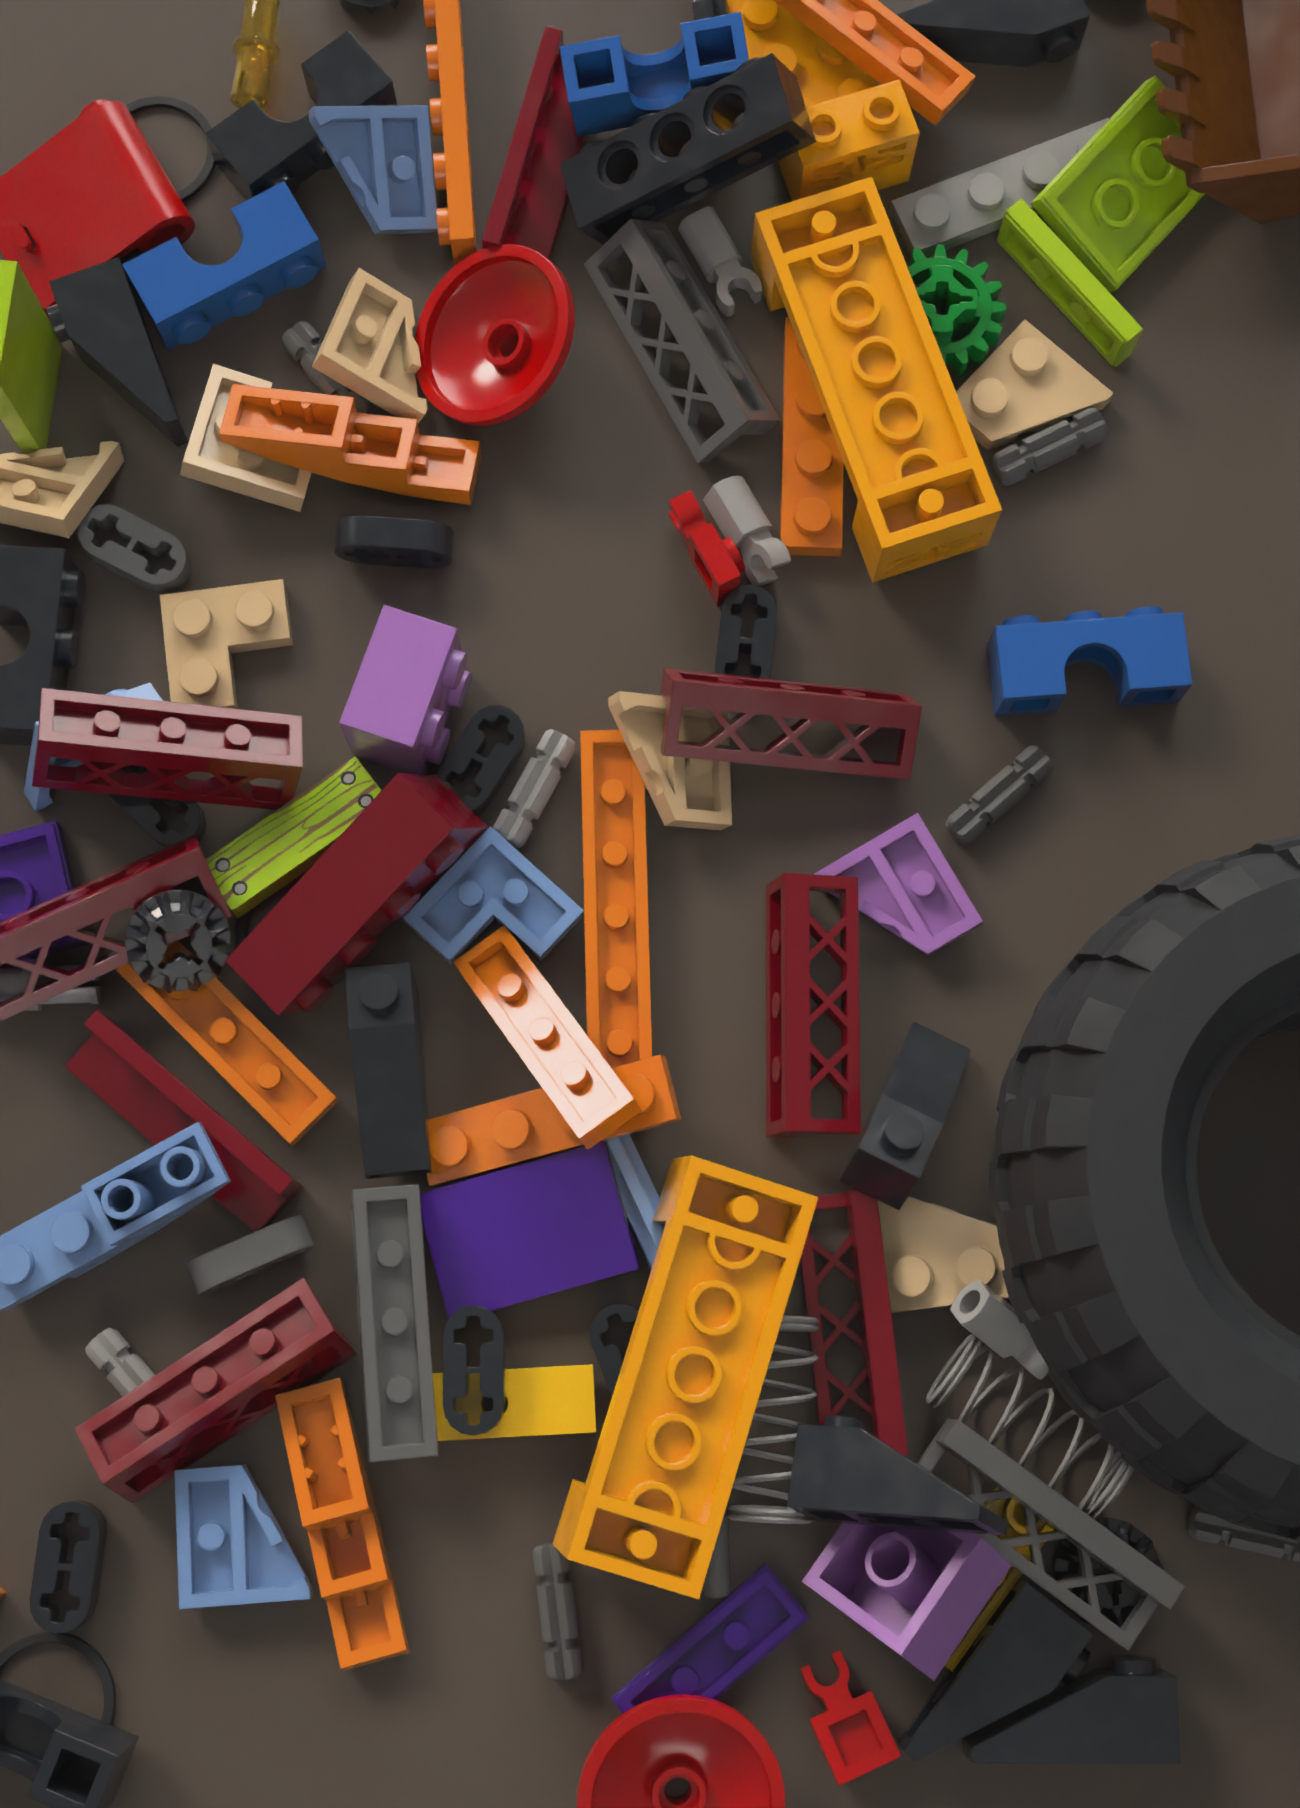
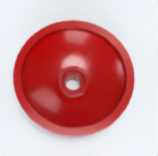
M501 244L500 246L481 249L456 264L441 279L423 308L415 335L421 360V367L416 372L423 393L435 408L458 422L475 426H487L518 416L534 405L547 392L565 364L575 328L573 297L569 284L562 272L553 262L529 247L516 244Z
M686 1694L668 1695L654 1698L632 1707L615 1719L601 1733L592 1746L581 1771L577 1791V1808H785V1789L781 1770L772 1748L759 1729L747 1717L736 1709L711 1698ZM680 1777L687 1780L689 1785L684 1794L673 1797L665 1793V1786L671 1779Z

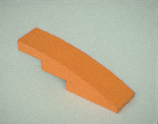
M238 384L232 385L219 432L221 442L287 466L350 484L405 496L471 505L482 457L480 441L421 435L417 419L357 413L354 397Z
M339 1377L275 1395L302 1526L308 1531L321 1598L327 1602L340 1669L347 1671L410 1653L386 1546L342 1379Z

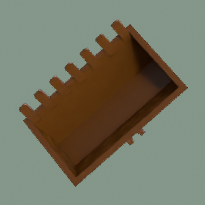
M1146 0L1149 17L1170 31L1171 42L1158 40L1151 44L1154 64L1174 76L1176 90L1164 87L1156 92L1159 112L1179 123L1181 138L1170 135L1162 139V152L1165 161L1185 172L1186 184L1189 188L1198 193H1205L1260 224L1299 215L1300 0Z

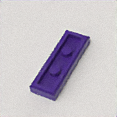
M764 1563L736 1587L730 1595L721 1600L612 1695L611 1700L622 1713L645 1701L668 1695H698L717 1700L810 1617L767 1564Z

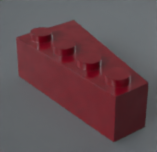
M397 773L225 961L278 1016L302 1010L306 1014L310 1013L332 993L334 986L330 981L346 966L351 968L365 958L377 943L376 938L392 922L407 913L418 901L420 895L463 855L489 827L437 775Z

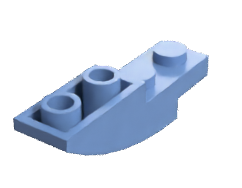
M197 1122L83 1184L81 1186L83 1191L0 1236V1310H10L67 1278L79 1277L163 1228L231 1182L202 1123Z

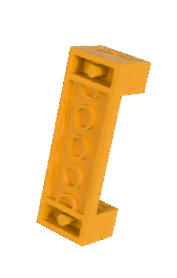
M727 0L728 14L741 12L749 60L765 57L773 53L796 75L816 142L777 161L791 200L802 199L869 177L873 178L877 191L908 182L920 132L900 80L879 85L878 81L773 0Z
M873 178L862 179L755 213L750 260L755 273L761 281L762 291L770 312L784 307L787 311L858 499L852 530L872 583L987 546L1002 508Z
M692 1155L672 1158L653 1218V1222L665 1225L589 1474L586 1483L572 1479L552 1544L566 1559L699 1600L816 1208L817 1196Z

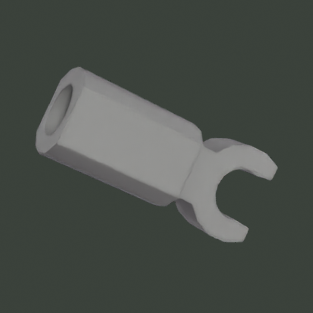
M707 206L686 216L680 223L678 230L707 281L716 284V305L720 312L727 317L734 314L735 303L729 292L736 288L746 290L755 304L760 302L762 296L761 281L752 270L741 267L743 259L713 207Z
M731 476L719 481L711 487L704 497L705 505L724 537L731 538L743 556L745 573L749 581L756 586L775 582L778 577L773 569L791 562L788 549L782 541L772 537L769 531L773 526L742 476Z
M980 1280L970 1283L960 1291L950 1309L959 1323L1002 1358L1013 1356L1031 1374L1042 1380L1047 1375L1049 1368L1037 1350L1025 1324L1019 1322L1014 1308Z

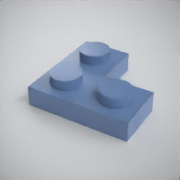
M490 826L403 919L413 931L451 965L494 920L502 926L505 925L520 943L542 961L583 918L584 910Z

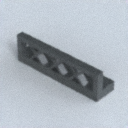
M631 218L583 264L698 464L709 463L740 435H765L781 421L666 223ZM624 251L633 264L629 290L619 289L608 270V267ZM644 300L655 302L662 314L658 339L648 338L641 327ZM673 350L684 352L690 363L687 389L677 388L669 376ZM701 401L713 403L725 423L708 440H706L698 426Z
M419 1184L352 1189L350 1206L367 1461L377 1462L438 1456Z
M947 1418L917 1462L929 1471H932L944 1452L947 1451L967 1465L972 1493L968 1496L983 1506L985 1501L1009 1497L1022 1506L1027 1535L1000 1540L993 1534H976L988 1542L1012 1564V1567L1127 1651H1129L1157 1606L1160 1605L1171 1610L1186 1587L960 1420ZM979 1475L999 1490L982 1493ZM1034 1516L1055 1531L1037 1533ZM1066 1538L1077 1546L1082 1576L1054 1580L1044 1572L1039 1543ZM1029 1545L1032 1563L1011 1547ZM1090 1557L1108 1569L1109 1572L1093 1574ZM1123 1580L1142 1594L1121 1628L1100 1613L1095 1584ZM1084 1586L1087 1603L1069 1591L1068 1588Z

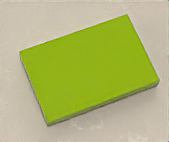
M1156 76L1146 80L1030 203L1070 251L1109 292L1117 290L1205 195V193H1198L1189 188L1186 184L1185 172L1166 162L1163 157L1162 139L1170 135L1181 138L1179 123L1161 114L1158 110L1156 92L1165 86Z
M0 260V420L22 453L28 454L38 449H47L63 344L59 342L50 320L18 262Z

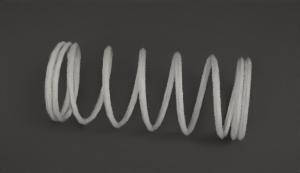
M783 1315L779 1331L816 1332L820 1329L817 1326L820 1321L814 1317ZM774 1345L773 1351L806 1358L769 1362L768 1369L811 1364L818 1359V1356L809 1351ZM764 1379L763 1385L796 1391L806 1395L758 1400L756 1407L806 1402L814 1399L818 1394L807 1387ZM754 1413L753 1416L754 1420L798 1428V1424L807 1425L797 1421ZM797 1433L750 1438L746 1440L745 1446L796 1440ZM745 1447L742 1453L793 1464V1457ZM791 1472L735 1478L732 1488L788 1500V1493L745 1485L744 1483L791 1479ZM730 1505L727 1508L730 1512L727 1517L735 1521L775 1524H809L813 1521V1519L785 1506Z
M970 1334L939 1373L927 1394L926 1403H931L932 1408L939 1407L959 1384L973 1361L988 1350L989 1355L982 1375L958 1420L965 1424L983 1401L1012 1374L1019 1372L1013 1395L988 1442L995 1445L1026 1408L1040 1396L1048 1393L1049 1399L1042 1420L1018 1462L1019 1465L1024 1467L1038 1448L1061 1424L1078 1414L1074 1410L1065 1413L1043 1433L1055 1401L1053 1388L1049 1387L1036 1391L1012 1413L1025 1379L1024 1369L1021 1366H1014L1006 1370L979 1396L992 1368L995 1353L987 1345L982 1346L983 1342L975 1335ZM1079 1417L1072 1443L1057 1472L1048 1484L1052 1489L1055 1488L1074 1462L1090 1446L1103 1438L1100 1433L1095 1434L1075 1452L1083 1433L1084 1418ZM1110 1443L1094 1482L1078 1505L1079 1509L1094 1520L1109 1508L1134 1470L1132 1466L1122 1459L1119 1451L1113 1455L1114 1447Z

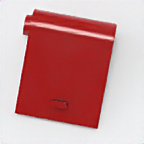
M101 99L88 104L81 111L78 118L0 177V251L5 260L18 262L46 315L48 314L47 307L57 304L49 281L118 257L121 260L135 248L146 253L175 237L178 238L182 245L190 238L195 229V222L128 107L120 101ZM27 230L29 231V233L31 234L33 240L35 241V243H36V248H35L33 242L31 241L29 235L27 234V232H26Z

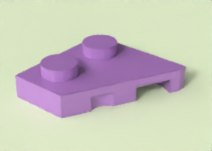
M918 813L814 873L815 875L858 877V911L927 956L932 955L983 925V920ZM829 892L840 899V893Z

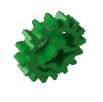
M937 244L933 258L926 259L924 253L919 248H915L912 250L909 262V273L914 285L924 282L916 290L945 365H951L959 376L963 375L969 362L968 357L982 364L989 350L988 345H996L1002 331L999 323H1002L1006 312V304L996 301L999 298L1002 284L1000 281L985 283L984 279L989 265L984 261L974 268L966 265L968 251L962 249L955 259L946 258L944 245ZM936 309L941 310V315L936 314ZM958 335L966 336L959 341L951 343Z

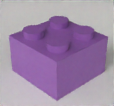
M383 605L339 722L354 757L356 756L358 759L409 774L427 775L431 763L440 765L446 753L451 734L450 729L444 728L452 706L461 708L472 677V673L465 670L467 653L462 652L457 628Z
M842 1523L802 1582L934 1681L1012 1564L976 1533Z

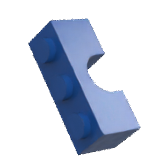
M741 12L680 23L682 36L679 42L673 47L655 54H634L625 50L622 46L620 35L560 46L568 103L577 136L581 137L629 128L632 122L640 116L658 113L683 100L684 95L690 90L700 86L712 85L735 73L742 63L749 60Z
M285 181L231 208L242 244L236 255L229 261L212 266L197 263L186 254L178 238L175 237L122 264L135 294L167 350L179 344L187 345L199 341L215 325L233 316L242 317L251 314L263 304L265 299L287 288H300L311 282L319 271L327 268L319 239Z
M1156 606L1136 608L1128 611L1123 617L1102 618L1101 613L1097 611H1081L1064 617V621L1040 622L1038 617L1031 615L1016 616L1004 620L1002 625L995 626L987 643L994 716L1056 712L1067 694L1064 674L1065 667L1077 662L1096 664L1110 675L1115 687L1117 707L1178 703L1193 685L1183 612L1163 614V609Z

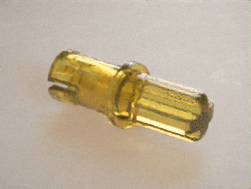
M245 0L241 37H237L233 41L232 50L237 56V63L230 101L238 108H241L252 99L256 103L257 100L259 101L258 105L263 111L268 108L273 63L279 60L280 49L275 44L280 0Z

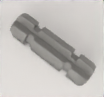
M552 729L545 731L536 747L537 758H530L507 800L509 801V809H502L493 826V829L513 847L521 848L524 846L533 830L532 819L538 820L561 778L560 767L566 768L575 752V742L559 731Z
M108 1328L93 1338L85 1348V1351L99 1370L107 1369L109 1374L106 1378L123 1397L154 1377L155 1374L138 1354L135 1355L133 1353L131 1355L128 1352L131 1346L117 1330Z

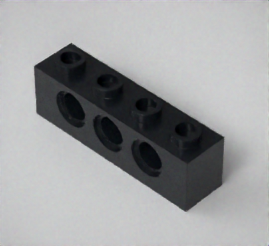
M771 53L765 57L747 60L737 68L735 73L712 85L700 86L690 90L684 95L683 100L658 113L640 116L632 122L628 129L606 140L594 141L585 145L578 155L560 163L578 229L604 245L631 218L657 222L815 143L816 139L796 75ZM744 113V116L740 123L734 128H732L736 118L740 114ZM690 140L688 148L679 155L682 147ZM637 168V171L633 178L628 181V178L632 171Z

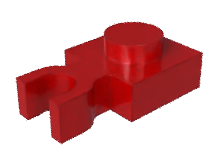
M689 490L669 500V506L672 511L668 512V516L686 543L688 556L716 606L723 604L725 597L731 590L740 586V572L745 570L744 562L732 539L727 537L721 540L712 522L707 523L692 491Z
M841 1650L831 1654L833 1664L838 1671V1680L833 1685L822 1686L817 1683L809 1665L800 1668L799 1671L808 1691L814 1697L819 1698L826 1709V1712L811 1718L809 1723L837 1787L901 1757L872 1690L854 1699L852 1698L848 1689L850 1672Z

